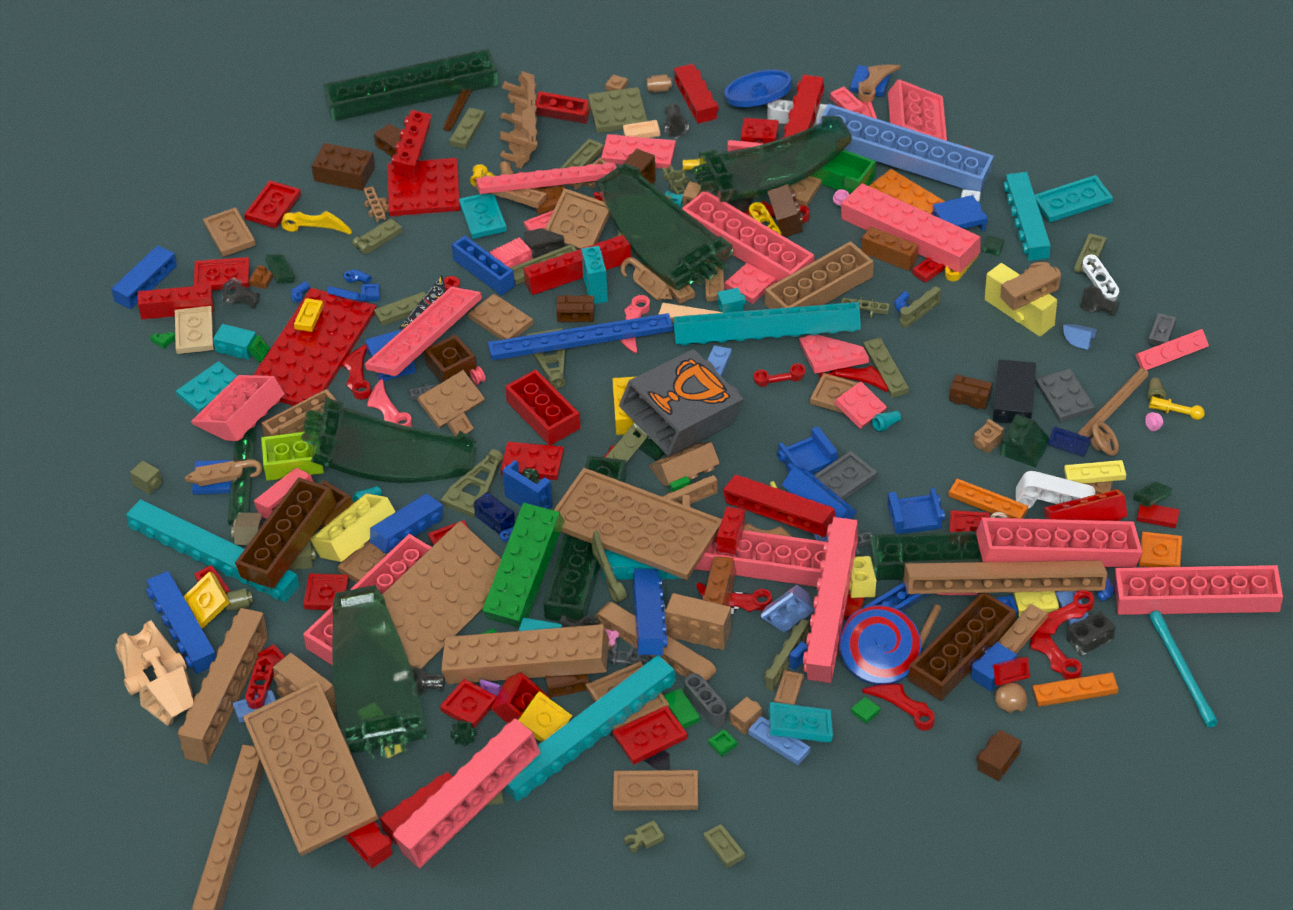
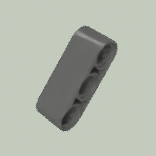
M696 673L686 676V697L711 726L716 728L724 726L727 722L726 704L702 676Z

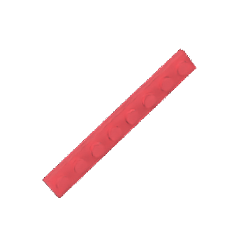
M615 163L590 164L580 167L572 166L545 171L537 170L535 172L503 174L493 177L485 176L483 178H476V185L479 194L615 179L618 178Z

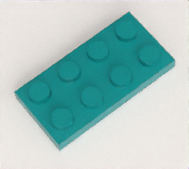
M1096 175L1035 194L1038 208L1049 223L1113 202V196Z

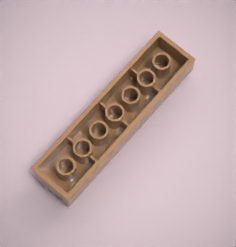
M240 608L238 614L234 616L230 631L226 632L225 641L218 648L217 657L210 665L207 678L203 679L200 692L195 695L192 709L188 710L186 721L179 728L178 737L181 741V750H183L185 759L204 764L209 763L234 711L233 703L239 701L258 660L257 654L263 650L268 640L266 623L262 612Z
M604 624L445 637L441 671L447 684H459L463 679L470 682H480L481 679L486 681L506 680L508 677L521 672L528 678L602 673L607 671L609 638Z

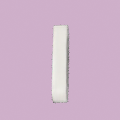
M1087 255L1083 259V270L1105 301H1115L1119 294L1118 286L1098 257ZM1088 262L1094 263V268L1092 265H1087ZM1097 275H1103L1105 276L1106 280L1103 282H1099L1096 280L1095 277ZM1109 289L1110 292L1114 291L1113 295L1111 293L1107 294V290Z

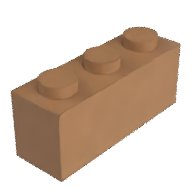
M1048 263L1037 266L1001 284L1000 298L1014 311L1058 290L1060 275Z

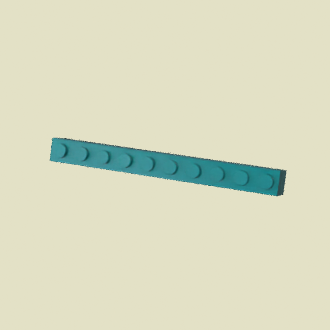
M859 302L674 317L675 342L684 346L691 343L707 344L711 341L723 343L728 340L744 341L749 338L760 340L764 337L781 338L787 335L798 337L801 334L818 335L825 332L835 334L839 331L855 332L861 330Z
M141 499L126 514L128 526L133 531L145 534L148 538H153L164 546L176 549L177 552L184 553L195 561H200L208 566L212 565L214 569L223 572L226 576L236 578L241 583L248 584L259 592L267 593L276 600L279 599L286 603L300 587L297 574L290 570L286 571L274 589L241 578L235 562L245 550L244 548Z
M657 655L538 745L540 754L504 790L516 802L521 798L527 797L533 789L544 784L550 776L560 772L566 764L577 759L579 754L591 748L600 738L607 736L613 727L617 724H623L629 716L640 711L650 700L656 699L662 691L670 688L676 681L674 669Z

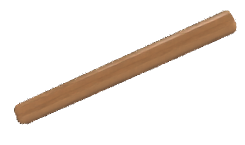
M1140 368L1078 432L1079 439L1087 440L1093 434L1092 427L1097 421L1104 422L1148 377V371Z

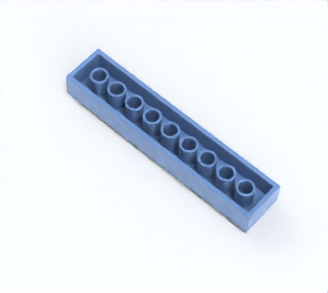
M831 104L827 105L816 126L815 139L874 161L966 190L981 192L992 170L993 155Z

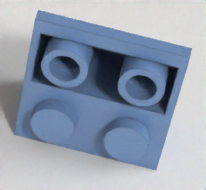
M796 585L766 606L761 613V617L782 632H786L800 622L801 619L808 617L809 614L815 611V608H813L808 592Z

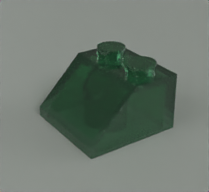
M1016 414L1001 440L1000 455L1036 468L1051 439L1034 420Z

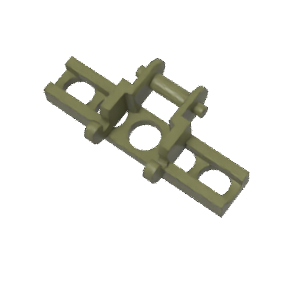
M671 165L666 169L663 167L664 179L669 182L670 189L675 194L680 195L684 193L685 188L683 185L690 182V178L685 176L686 171L674 170Z
M862 297L860 300L842 298L841 303L859 302L860 310L871 311L870 318H873L874 313L888 315L890 307L888 303L874 302L873 298L871 301L863 300Z

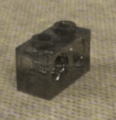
M1099 611L1095 614H1090L1086 619L1078 623L1071 624L1067 630L1066 640L1080 656H1083L1114 640L1115 626L1102 611Z

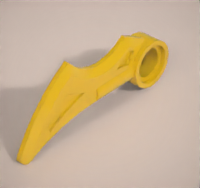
M327 211L317 216H310L301 212L287 213L283 216L281 224L285 230L290 232L298 230L299 226L329 228L347 234L352 232L343 221ZM291 220L295 222V224H290L287 221Z

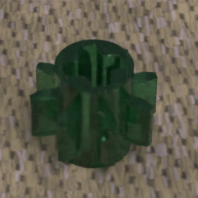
M463 720L453 724V730L450 731L455 745L459 744L464 747L473 743V736L477 735L476 728H472V722L468 723Z

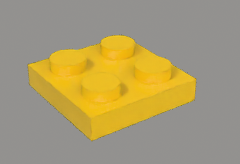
M208 572L184 596L201 628H204L230 603L215 574Z
M539 691L518 721L533 732L534 737L542 743L566 725L572 715Z

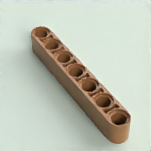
M608 602L595 614L596 622L599 625L604 624L607 630L617 631L619 638L631 645H635L637 648L635 616L618 605ZM667 636V647H663V655L659 656L681 676L686 678L689 674L696 673L708 682L716 673L715 666L704 657Z

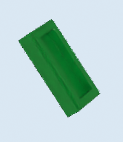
M681 688L663 695L669 704L670 711L683 729L700 722V716Z

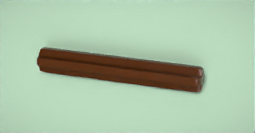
M469 83L464 85L443 125V130L451 131L474 88L473 85Z

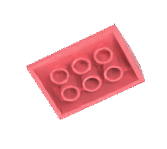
M898 79L888 92L890 123L947 141L943 96Z
M238 375L191 422L193 425L223 440L239 441L249 429L256 425V422L268 413L272 406L280 401L279 399L284 395V392L274 376Z

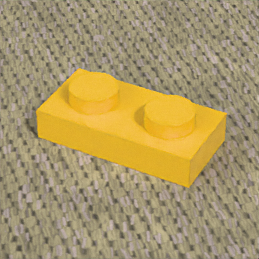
M306 298L295 320L294 328L312 332L324 307L323 301Z

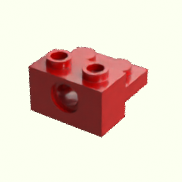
M744 118L741 141L763 143V153L776 154L779 120Z

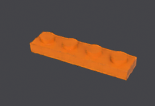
M956 479L949 490L948 497L992 514L995 512H1005L1009 518L1023 519L1028 511V505L960 479Z
M1112 672L1034 685L1032 691L1037 706L1040 707L1118 694V686Z

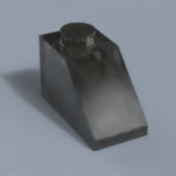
M542 228L524 232V242L532 250V259L565 247L563 235Z

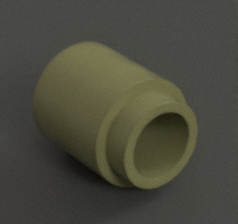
M246 588L227 592L230 603L225 608L226 611L231 610L232 612L240 610V608H249L250 603H253L251 591L247 592Z

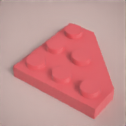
M808 335L799 338L800 346L815 374L869 363V357L863 346L821 335Z

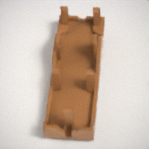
M523 71L518 78L521 82V87L507 83V81L503 83L502 87L510 90L508 98L511 103H514V113H511V115L502 113L500 116L501 119L515 124V130L509 132V134L500 132V139L508 142L509 149L514 154L505 153L503 150L500 156L515 162V167L521 169L529 161L531 152L535 151L537 147V129L535 128L537 122L535 117L537 106H535L536 83L534 75Z

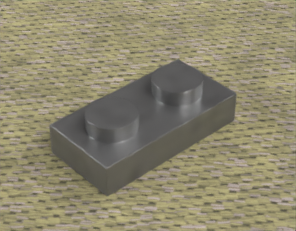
M1158 313L1148 344L1158 346L1169 342L1176 323V317Z

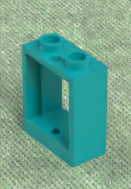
M600 247L582 248L583 280L587 295L594 296L595 304L608 302L606 268Z

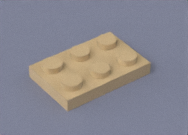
M211 306L175 310L177 354L214 350Z

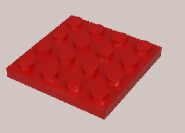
M457 158L419 161L414 177L394 173V165L387 163L390 216L460 211Z

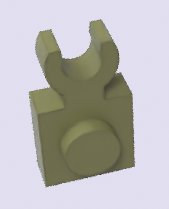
M653 820L635 829L636 835H627L624 838L625 845L634 843L629 846L630 852L634 853L642 845L645 849H648L664 841V834Z

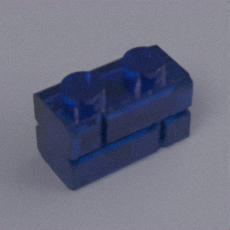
M486 492L475 500V516L492 530L496 531L497 534L500 535L503 530L514 527L515 513L490 493Z

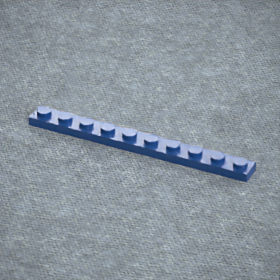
M669 313L491 341L488 342V349L491 360L671 332L673 331V324Z

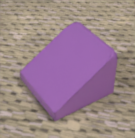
M480 680L481 688L498 696L502 686L486 680Z

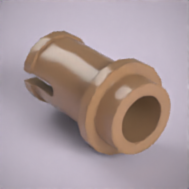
M507 161L500 163L501 175L514 174L511 170L510 162L508 164Z

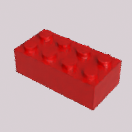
M537 370L505 386L507 403L548 445H552L581 429L579 412Z

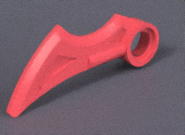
M644 295L635 296L632 299V303L624 309L626 320L641 318L642 314L649 312V298ZM638 303L646 304L643 307L636 306ZM636 337L620 340L625 347L637 353Z
M381 379L372 390L367 406L379 409L384 415V423L394 426L396 431L406 432L412 427L410 414L397 410L388 398L384 381ZM401 420L407 421L405 424H398Z

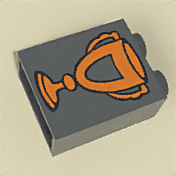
M692 349L629 380L619 407L670 457L732 425L744 398L735 386L729 385L715 371L711 362L704 360Z

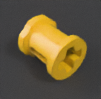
M480 164L473 167V176L470 178L472 186L476 187V178H481L484 174H488L486 166Z

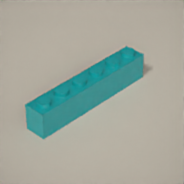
M1027 172L1006 174V181L1003 182L1004 193L1007 192V204L1011 205L1010 212L1011 216L1015 218V229L1019 230L1018 239L1022 241L1023 254H1026L1028 261L1049 259L1051 245Z

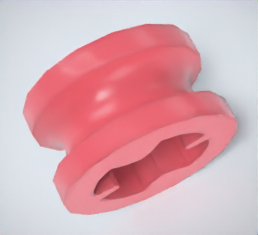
M478 366L476 370H470V376L475 385H479L480 381L482 383L486 381L481 367Z

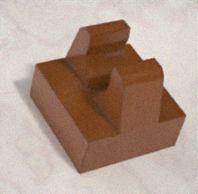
M258 265V269H255L249 279L250 286L267 289L273 279V272L267 271L265 266Z

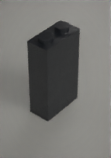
M998 360L993 422L1031 425L1036 373L1035 362Z

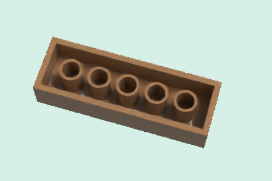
M850 241L766 288L765 305L769 309L824 305L872 278L874 261Z

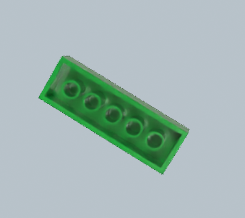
M527 503L522 504L482 609L487 619L520 628L523 617H529L565 522L560 512Z

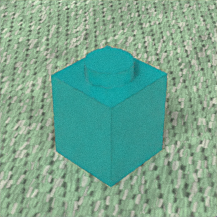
M738 287L717 292V305L720 312L744 311L746 299L745 295L740 293Z

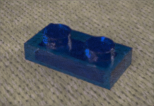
M1054 426L1048 446L1085 457L1091 438Z

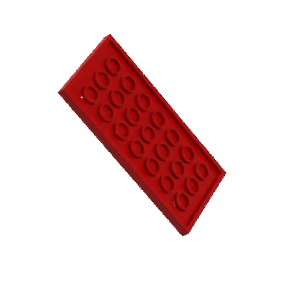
M310 288L254 375L274 376L284 392L279 402L292 406L328 389L342 367L341 363L350 354L375 315L374 309H377V306ZM306 298L320 300L324 304L312 332L294 328L295 320Z

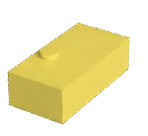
M1000 263L986 275L985 300L1038 336H1042L1055 326L1057 299L1047 294L1013 311L1000 298L1001 284L1018 277L1019 274L1003 263Z
M365 494L311 537L310 540L320 558L342 562L354 551L361 549L364 543L370 539V528L394 514L395 510L388 497Z

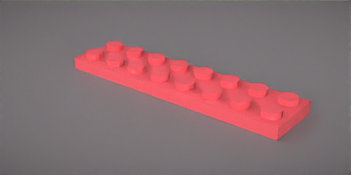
M450 287L365 363L366 370L397 376L415 358L422 354L425 349L433 344L435 340L443 335L446 330L454 325L456 321L464 316L466 312L482 299L481 292Z

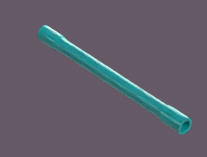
M1160 611L1152 612L1149 617L1156 631L1159 632L1192 695L1204 723L1208 728L1214 727L1218 720L1206 702L1177 647L1167 623Z

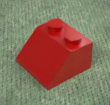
M521 672L506 679L491 710L505 722L511 723L515 718L519 720L539 691L549 699L550 697Z

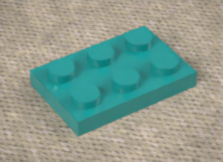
M478 194L459 199L460 207L472 239L507 231L494 194Z
M218 361L177 389L176 395L197 413H200L237 375Z
M769 703L770 735L818 742H832L833 729L830 709Z

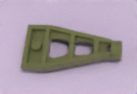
M563 328L526 334V336L553 331L563 330ZM566 348L557 350V354L544 356L542 352L532 354L555 389L562 388L565 385ZM559 362V367L549 369L547 366L548 363Z
M492 449L484 460L449 488L441 499V504L475 518L485 505L499 464L504 458L502 453ZM480 471L489 474L486 481L478 479L475 476ZM469 484L480 487L477 496L462 490Z

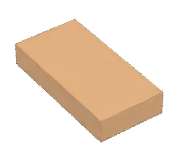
M657 120L623 125L625 136L642 138L660 136Z

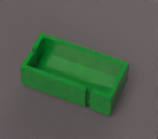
M813 138L806 147V150L797 159V172L821 179L822 185L836 190H846L850 195L862 183L869 186L875 178L876 161Z

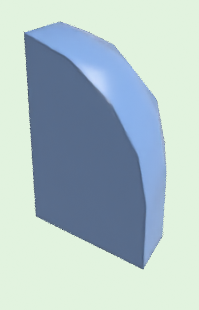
M1074 324L1063 325L1065 338L1070 344L1086 350L1091 347V338L1095 339L1097 329Z

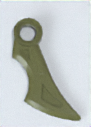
M595 530L592 536L593 554L602 567L612 599L619 603L627 599V594L623 585L617 581L606 557L599 532Z

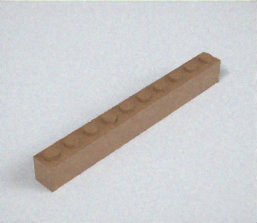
M1101 560L905 564L903 582L908 594L1105 590L1108 573Z
M242 745L192 910H222L264 770L255 746Z

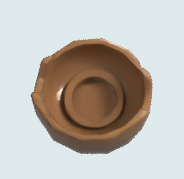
M1007 683L996 691L995 702L1000 709L1011 714L1015 710L1024 711L1028 705V697L1021 685Z

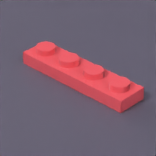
M1200 329L1135 355L1140 368L1148 370L1206 348L1209 345L1203 329Z

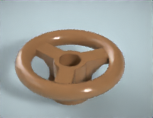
M1095 422L1092 427L1094 437L1091 438L1093 447L1097 451L1102 450L1109 456H1115L1119 451L1116 435L1104 422ZM1099 427L1103 428L1107 432V434L1104 433ZM1111 441H1112V443H1113V450L1111 449V446H1110V442H1111Z

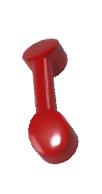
M796 363L791 366L789 373L769 376L767 371L760 369L755 371L753 379L761 387H766L768 383L786 380L797 382L804 377L805 367L802 364Z

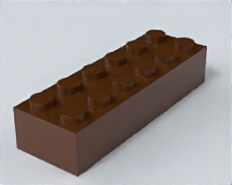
M298 477L235 562L240 577L274 589L336 504L331 488Z
M981 593L909 665L908 680L942 701L971 671L974 661L979 660L987 648H992L1015 623L1016 611L988 593Z

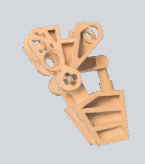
M152 620L146 622L143 630L137 635L121 634L117 639L118 643L115 646V651L123 664L126 678L124 679V684L129 694L132 696L139 692L142 707L167 726L172 724L174 717L187 709H192L194 704L192 687L185 670L187 667L180 653L175 652ZM151 665L154 667V672L157 676V679L152 682L149 681L143 672V669H147Z

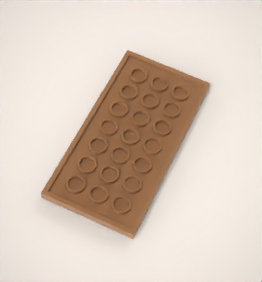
M586 468L582 469L554 509V511L560 512L565 520L561 532L592 543L593 532L597 530L603 548L688 580L718 534L722 521L720 518Z
M459 521L363 612L353 624L413 678L444 648L445 637L456 636L482 611L501 558Z
M319 680L243 716L301 856L379 819Z

